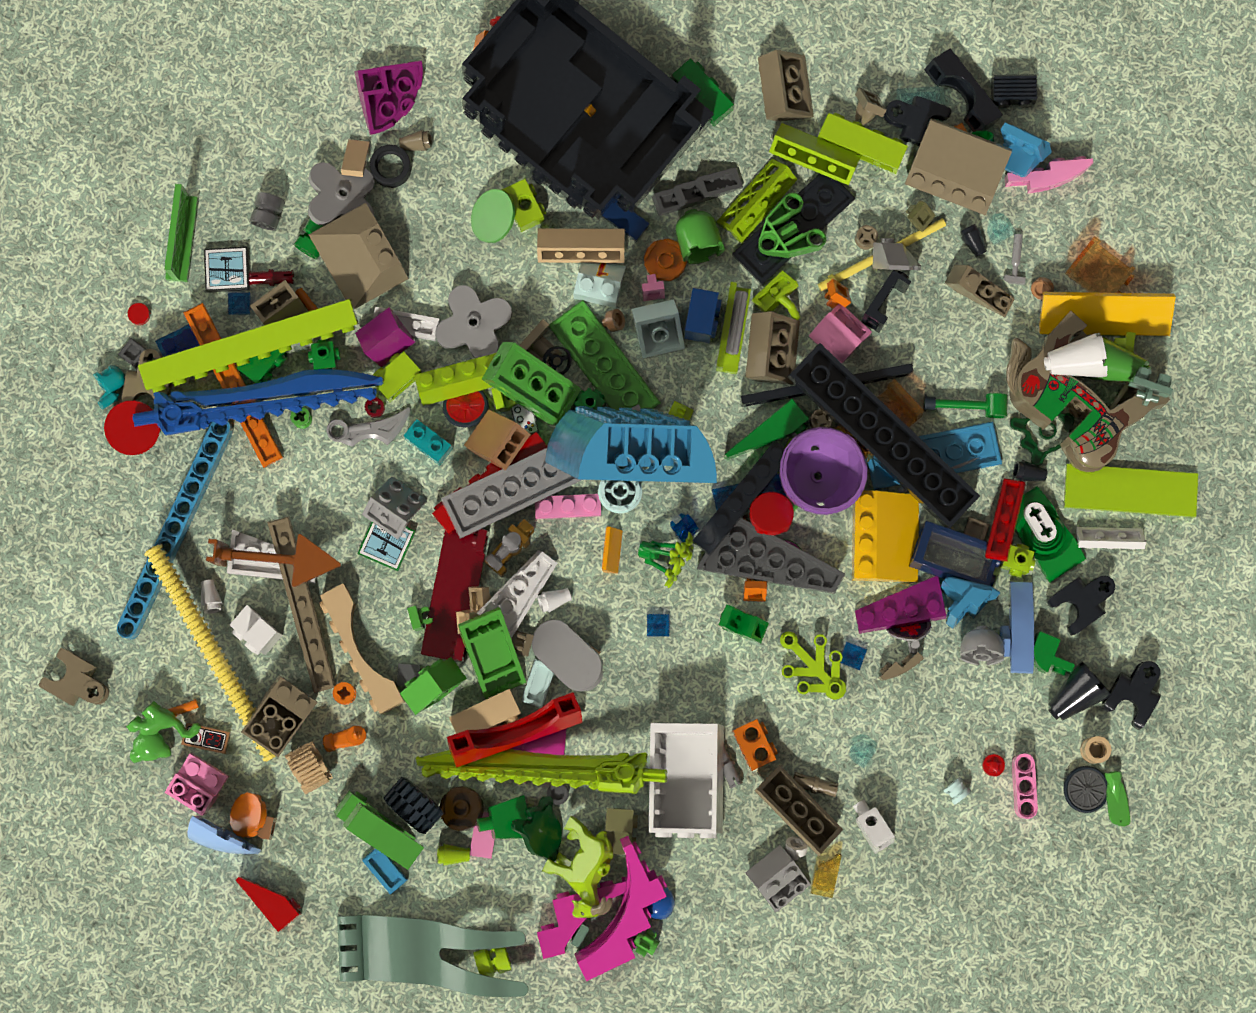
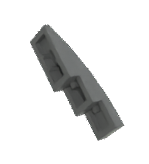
M735 167L697 177L694 181L676 185L673 189L654 193L651 197L658 216H662L742 189L743 185Z

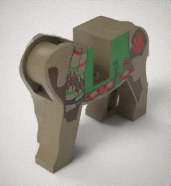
M1070 311L1044 339L1042 348L1036 358L1031 360L1032 350L1021 339L1014 338L1012 340L1011 354L1006 368V379L1013 406L1038 427H1041L1042 430L1066 406L1074 417L1082 419L1060 445L1073 467L1083 472H1095L1102 469L1115 457L1123 430L1140 421L1148 412L1161 409L1168 403L1170 398L1158 396V403L1150 401L1148 406L1142 405L1143 398L1136 396L1137 391L1140 389L1128 386L1129 382L1125 381L1107 407L1090 388L1076 378L1069 375H1052L1050 370L1046 371L1044 357H1047L1048 352L1088 336L1083 332L1087 324Z

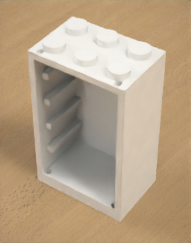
M651 723L650 769H664L668 772L666 783L650 782L649 833H655V837H672V833H677V838H694V833H700V838H717V834H723V725Z

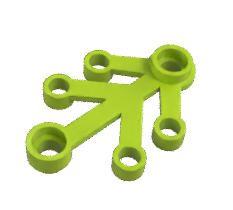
M790 631L783 633L780 637L781 645L786 649H792L809 668L786 665L782 668V675L785 678L793 676L818 677L824 683L809 684L806 681H801L797 685V690L800 694L817 692L825 693L827 697L833 700L842 698L846 692V685L840 679L841 652L835 650L829 655V660L832 662L830 677L824 671V651L827 644V638L824 635L819 634L814 638L816 646V659L814 661L797 643L798 638L795 633ZM787 636L793 638V643L790 645L785 643V637ZM818 637L824 638L825 642L823 645L816 643ZM833 653L840 655L839 661L835 662L832 660L831 656ZM787 667L793 670L790 676L784 674V669ZM802 683L808 686L806 692H801L799 689ZM833 684H837L839 686V691L837 693H833L831 691V686Z

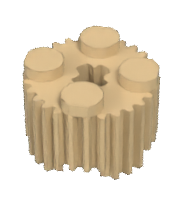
M313 741L285 755V758L288 760L287 764L294 777L301 783L302 786L300 787L305 795L333 779Z

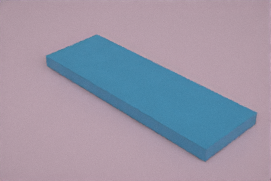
M993 422L918 436L950 467L978 458L967 465L953 469L956 473L1002 465ZM865 452L873 490L900 485Z

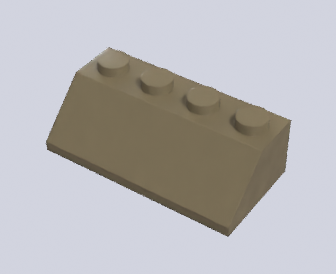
M780 765L755 789V792L818 856L823 853L843 830Z

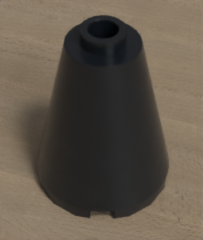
M1081 661L1048 703L1051 707L1048 711L1056 720L1059 718L1065 720L1109 698L1112 694L1099 678L1089 670V667Z

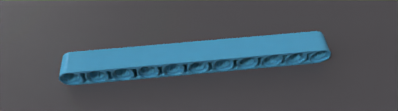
M229 421L226 424L227 430L222 434L217 433L219 424L211 423L154 546L166 543L171 544L170 552L165 554L166 557L170 558V563H173L233 434V426ZM211 444H217V451L212 454L208 453V447ZM208 464L207 472L199 473L200 465ZM198 483L199 490L196 493H190V486ZM184 503H189V511L182 514L180 512L181 506ZM179 523L181 526L180 531L172 534V525ZM148 560L117 624L118 634L126 639L131 640L138 637L162 587L163 582L158 579L160 576L153 573L151 567L153 564L152 562L149 563ZM151 583L152 591L149 594H144V585ZM141 603L143 611L136 615L134 613V606ZM132 623L134 627L133 632L126 635L124 628L127 624Z

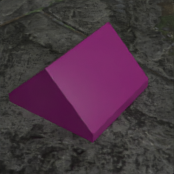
M390 307L355 332L364 354L380 367L386 365L395 354L402 353L416 342Z

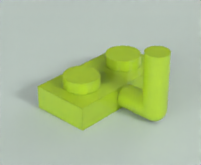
M782 270L752 299V302L763 312L773 311L782 304L788 309L792 319H800V314L794 302L788 298L799 286L793 278Z

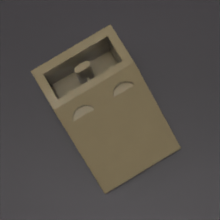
M279 675L262 698L241 733L276 757H279L315 707L317 701Z

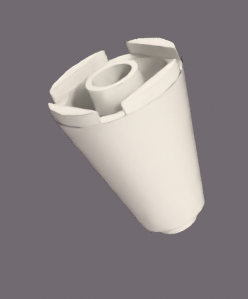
M1095 333L1048 352L1047 357H1044L1045 370H1050L1052 375L1106 377L1108 368L1103 366L1105 359H1107L1103 338L1100 336V333Z

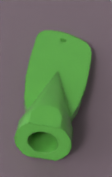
M1121 771L1106 772L1104 774L1107 781L1106 799L1109 820L1115 825L1127 826L1130 824L1131 819L1127 795L1121 782L1122 773Z

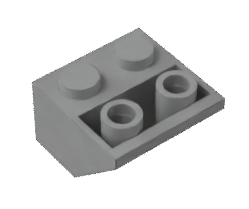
M781 845L745 872L775 912L785 907L811 885Z

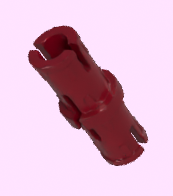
M269 269V271H249V276H251L249 277L250 285L269 284L270 286H275V284H280L284 280L288 284H294L293 270L274 271V269Z

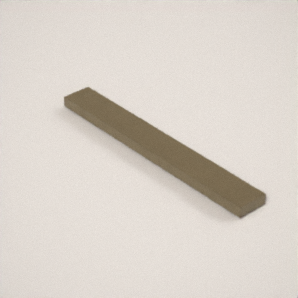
M290 516L267 522L276 554L295 555L297 541ZM279 563L313 692L317 693L332 689L336 684L308 581L293 587L294 565Z

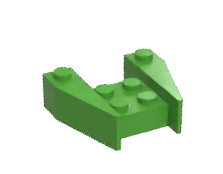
M348 791L333 812L344 821L343 826L361 840L409 870L424 847L415 841L416 838L367 803L366 800L368 798L358 791L355 794Z

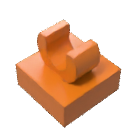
M831 279L827 283L828 292L824 295L829 300L826 305L832 309L838 304L846 308L851 303L848 288L835 279Z
M747 579L744 583V601L766 602L767 581H751V579Z

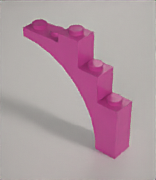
M628 836L620 839L627 865L626 889L622 903L614 919L604 932L589 945L574 953L586 982L635 958L633 949L636 946L631 937L651 928L648 919L652 917L647 906L667 897L664 892L667 885L662 875L657 877L654 869L649 870L645 860L640 862L637 855L641 854V851L636 841L631 843Z

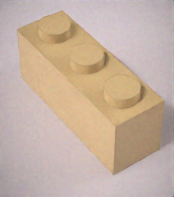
M508 689L450 716L449 719L455 732L459 733L465 730L498 727L497 725L504 722L506 724L519 720L518 715H521V711L511 690Z

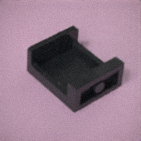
M893 270L865 312L861 322L880 333L888 317L880 313L879 309L893 288L903 294L906 293L911 284L909 276L902 271L896 272Z

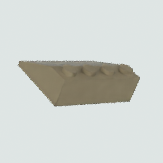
M931 118L905 185L986 215L1013 149Z

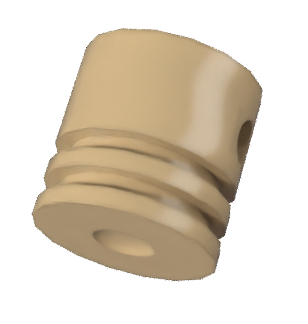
M1100 736L1087 738L1083 741L1080 748L1083 759L1092 764L1108 760L1112 751L1109 741Z

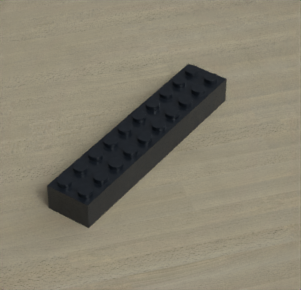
M821 343L816 345L787 376L944 527L951 528L980 497L969 484Z

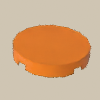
M672 239L654 241L647 248L644 255V266L650 275L655 274L656 280L659 281L677 279L684 272L687 261H683L679 243Z
M247 792L241 794L235 800L230 812V825L237 836L251 838L258 834L259 828H263L267 809L260 795Z

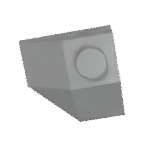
M881 238V243L873 244L872 269L921 270V265L902 243H894L895 239Z

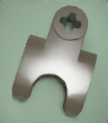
M154 349L144 350L139 357L138 365L146 363L148 360H152V358L159 359L163 356ZM139 368L137 371L128 370L125 376L121 402L136 401L144 394H150L154 399L152 389H145ZM172 383L166 384V389L158 392H163L167 396H169L172 389Z
M60 648L56 656L66 665L65 676L58 681H52L43 677L38 684L39 687L72 706L76 704L79 697L96 705L105 703L109 697V690L107 686L92 677L97 667L67 649ZM93 689L97 690L98 696H94L92 693Z

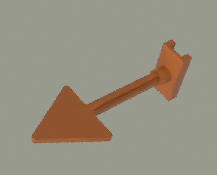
M298 534L295 555L234 550L228 544L217 539H208V543L214 546L213 557L206 556L207 562L223 567L227 566V561H233V559L294 565L293 587H297L341 566L339 561L302 534Z

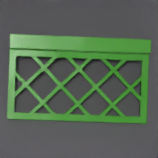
M175 184L164 270L166 271V280L188 282L199 198L189 196L182 184Z

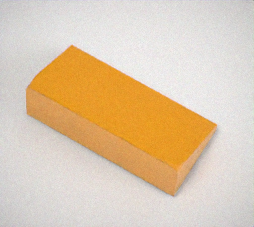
M609 526L606 527L602 571L617 574L623 531Z

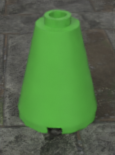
M1102 337L1107 357L1103 366L1108 368L1107 376L1088 377V379L1129 382L1140 367L1151 370V366H1149V361Z

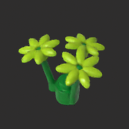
M688 532L686 542H681V544L679 542L642 541L638 549V556L645 559V564L652 565L664 572L668 578L664 586L670 588L677 581V575L682 571L681 566H685L683 558H686V561L692 558V550L694 549L692 541L694 537ZM660 547H662V548H675V550L666 551V550H661ZM660 554L670 556L669 564H674L673 569H667L656 563L654 559L657 560Z

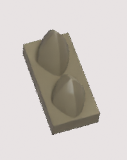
M859 87L855 93L859 101L855 121H859L862 118V125H865L876 115L883 118L886 108L878 95Z

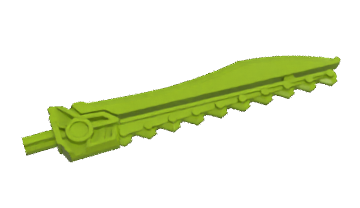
M508 749L457 768L450 750L424 757L417 756L415 758L418 766H424L421 769L422 776L427 778L440 774V777L444 779L458 775L462 780L477 777V780L482 782L490 778H495L499 783L513 779L519 785L526 781H533L532 783L537 786L545 782H551V785L555 787L568 783L575 789L582 785H589V788L593 790L598 789L601 792L637 794L639 789L644 786L645 781L666 783L668 773L664 769L646 768L648 757L646 752L637 753L633 756H629L628 753H620L618 755H553Z

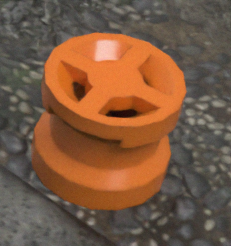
M347 682L338 683L333 689L335 701L343 705L352 703L356 698L355 687Z

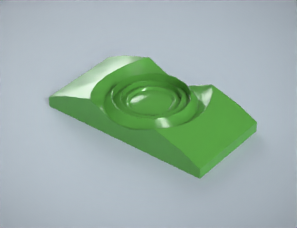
M500 607L458 624L464 646L485 700L526 683Z

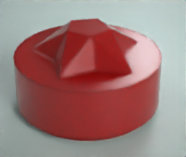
M991 754L983 759L982 769L988 776H999L1005 769V762L1001 756Z

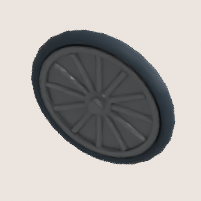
M1080 766L1071 771L1066 777L1063 787L1064 796L1067 803L1074 810L1082 813H1092L1099 810L1107 801V781L1105 775L1099 769L1092 766Z

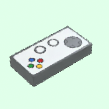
M519 404L511 408L514 422L518 423L532 435L535 432L539 433L534 414Z

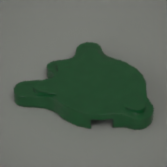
M1059 413L1058 419L1062 422L1064 430L1069 433L1071 426L1074 424V417L1070 413ZM1012 418L1009 423L1011 429L1025 434V438L1020 441V446L1031 453L1032 464L1041 466L1049 453L1061 448L1059 444L1045 452L1039 451L1030 431L1026 429L1027 422L1031 420L1029 418ZM1053 423L1049 424L1053 428V435L1050 437L1044 436L1041 432L1042 428L1039 427L1038 433L1042 439L1050 440L1056 435L1057 429Z
M543 796L537 807L527 808V820L514 819L511 823V828L523 837L524 844L532 855L544 858L546 861L550 859L554 862L557 860L562 841V828L553 811V799L550 796Z

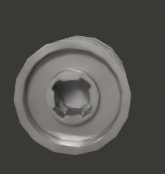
M258 192L254 203L258 209L253 210L249 222L256 227L276 231L279 223V217L276 214L282 213L285 201L278 196Z

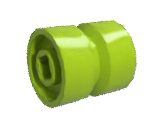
M506 947L492 948L489 951L481 949L473 952L479 974L493 977L495 972L502 974L512 970Z

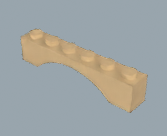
M343 583L320 595L322 601L319 604L324 614L329 613L332 619L329 624L335 634L339 633L342 639L339 641L344 653L349 652L352 658L349 663L354 673L359 672L362 678L359 683L364 692H369L372 698L369 700V703L374 712L379 711L382 715L405 703L396 683L374 671L360 653L353 630V615L356 604L346 585Z

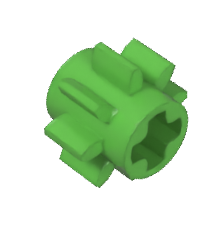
M651 929L638 933L634 940V945L637 947L635 952L643 957L647 953L653 955L660 943V940L656 938L657 933Z

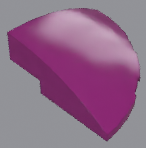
M422 60L354 71L359 98L370 135L393 127L396 122L403 116H406L412 109L418 90L422 85Z

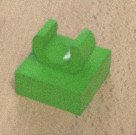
M417 606L407 608L413 630H423V623L431 624L433 622L432 618H423V614L430 611L429 607H422L420 610Z

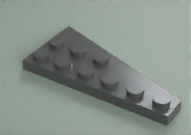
M742 518L710 556L706 553L704 554L697 567V570L767 581L769 583L830 594L836 593L845 577V573L774 535L757 533L752 523Z

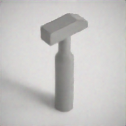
M1014 234L1011 262L1013 266L1012 276H1003V280L1009 284L1025 285L1026 278L1017 276L1021 260L1022 234Z

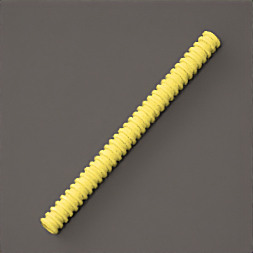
M158 544L150 548L144 555L149 557L148 562H152V569H156L155 574L160 576L158 578L159 581L162 580V586L167 588L165 590L166 593L169 592V598L173 599V605L176 604V610L180 611L179 616H183L184 619L182 621L187 623L186 628H190L191 631L189 633L194 635L193 640L198 642L196 644L197 647H201L200 652L205 654L203 657L208 660L207 664L211 665L212 668L210 669L215 672L214 676L218 677L219 680L217 682L222 684L221 688L225 689L226 692L224 694L229 696L228 701H232L233 704L231 706L236 708L235 713H239L240 716L238 718L243 720L242 725H246L256 707L253 708V702L249 701L250 696H246V689H242L243 684H239V677H235L236 672L231 670L232 665L228 664L229 660L225 659V653H222V648L218 647V641H215V636L211 635L210 632L212 630L207 628L208 623H204L203 620L205 618L200 616L201 611H197L196 608L198 606L194 605V599L189 597L191 594L186 592L187 587L182 585L184 582L180 581V575H177V570L172 567L174 564L169 562V557H166L165 554L167 552L162 550L163 545ZM256 743V749L260 750L259 754L260 756L263 755L264 758L262 760L264 762L276 757Z

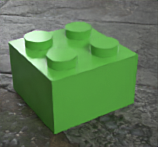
M452 657L445 661L439 659L431 667L428 665L419 671L417 678L414 677L405 683L407 688L400 694L413 713L417 715L441 701L467 678Z

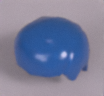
M668 887L664 889L667 897L647 906L652 919L662 920L672 914L675 899Z

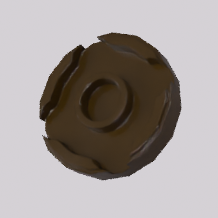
M459 786L450 789L440 802V807L444 813L441 819L446 826L453 830H470L477 826V819L483 816V800L475 790L468 787Z

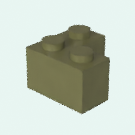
M607 808L605 831L612 845L613 854L625 855L620 841L621 838L628 836L631 843L636 841V837H632L633 828H637L638 815H634V810Z

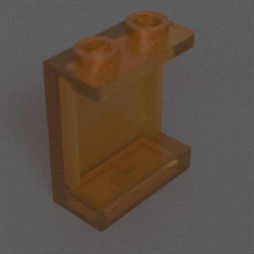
M1094 236L1065 274L1088 292L1122 293L1119 289L1123 284L1127 286L1135 277L1132 272L1136 268L1133 265L1128 267L1100 246L1101 240Z

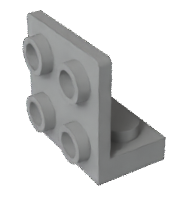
M390 477L370 497L362 515L396 539H399L409 521L426 504L427 500L401 481Z

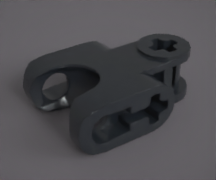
M914 96L911 104L901 100L891 101L886 107L883 117L886 123L902 129L900 139L920 146L927 129V122L931 118L942 121L950 118L952 110L950 107ZM894 109H897V110H898V111H897V114H898L897 117L893 116V114H894L893 110H894Z
M1079 576L1047 600V604L1051 608L1058 607L1064 602L1075 606L1077 618L1067 628V631L1071 636L1076 635L1106 613L1100 603L1114 593L1115 582L1109 576H1100L1086 585ZM1100 583H1106V592L1104 590L1099 591Z
M1146 661L1139 663L1131 676L1121 672L1109 691L1112 695L1103 701L1102 709L1106 712H1111L1115 710L1121 701L1129 700L1133 703L1136 710L1131 725L1137 730L1142 729L1161 697V694L1153 690L1161 674L1159 666L1155 662ZM1150 668L1149 672L1152 675L1145 677L1146 673L1143 671V669Z

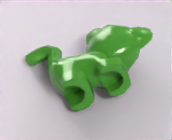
M153 701L143 710L144 719L136 716L126 726L130 732H137L139 730V735L133 740L130 760L133 763H137L140 761L156 760L160 757L168 758L171 756V749L165 743L164 737L158 733L160 730L174 727L182 738L191 739L199 733L201 726L199 723H194L189 730H186L183 723L176 718L173 712Z

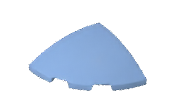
M192 816L187 832L188 838L199 845L231 854H259L261 852L260 848L201 816Z

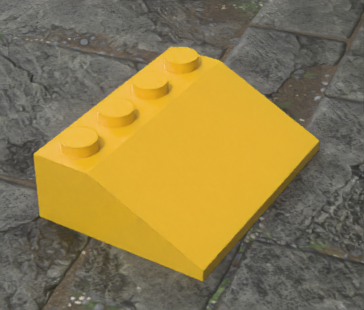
M863 490L861 496L853 504L852 581L918 582V569L909 567L919 535V502L911 494Z

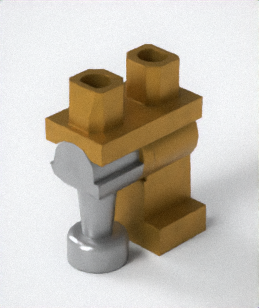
M525 519L517 527L512 524L508 528L509 534L507 536L504 535L502 542L486 557L485 563L502 577L507 572V568L504 565L512 556H516L521 552L522 546L525 549L529 546V537L535 532L533 530L534 527Z

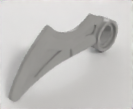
M408 407L382 420L347 425L342 420H333L328 424L326 432L332 441L341 442L352 447L361 440L370 438L380 440L388 445L402 430L411 409ZM336 425L344 428V433L340 437L332 435V428Z

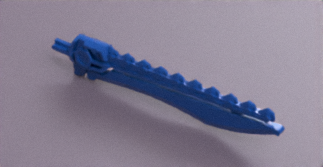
M334 369L303 370L285 377L242 387L190 392L172 391L169 396L163 392L153 393L155 397L154 410L135 413L132 417L135 427L156 423L165 436L197 431L201 428L206 429L209 427L210 422L224 426L228 423L229 419H234L242 423L250 415L260 420L268 412L278 417L283 414L285 409L297 414L302 411L303 406L317 410L320 408L321 403L335 407L339 404L340 400H345L353 404L361 396L371 401L377 395V390L371 387L380 386L384 381L382 377L353 371ZM370 387V388H365V389H357V390L343 391V390H348V389H356V388ZM332 391H334V393H326V394H318V395H310V396H302V397H294V398L270 400V401L247 403V404H239V405H231V406H223V407H215V408H207V409H201L199 406L196 405V404H198V405H200L201 407L206 408V407H214V406H222V405H230V404H237V403H245V402H253V401H261V400H269V399H277V398H285V397H293V396H301V395H309V394H316V393H324V392H332Z

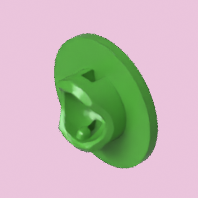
M491 189L478 198L472 210L471 226L479 240L495 243L502 240L509 233L515 219V205L511 196L505 191Z

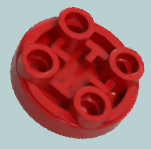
M766 492L753 500L749 513L750 521L757 533L778 535L789 530L793 522L794 508L786 496L777 492Z

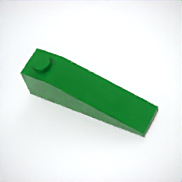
M791 399L725 453L724 458L729 460L771 444L774 441L787 438L794 433L798 435L808 427L806 423L809 418Z

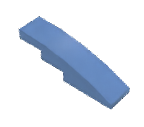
M1010 582L1011 673L1033 674V583Z

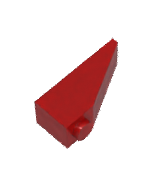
M244 877L236 879V882L277 932H281L302 914L299 911L301 906L295 898L289 899L286 895Z

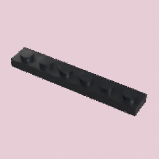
M776 441L771 444L693 539V544L709 556L715 551L751 507L753 500L765 490L780 471V462L785 450L782 445Z

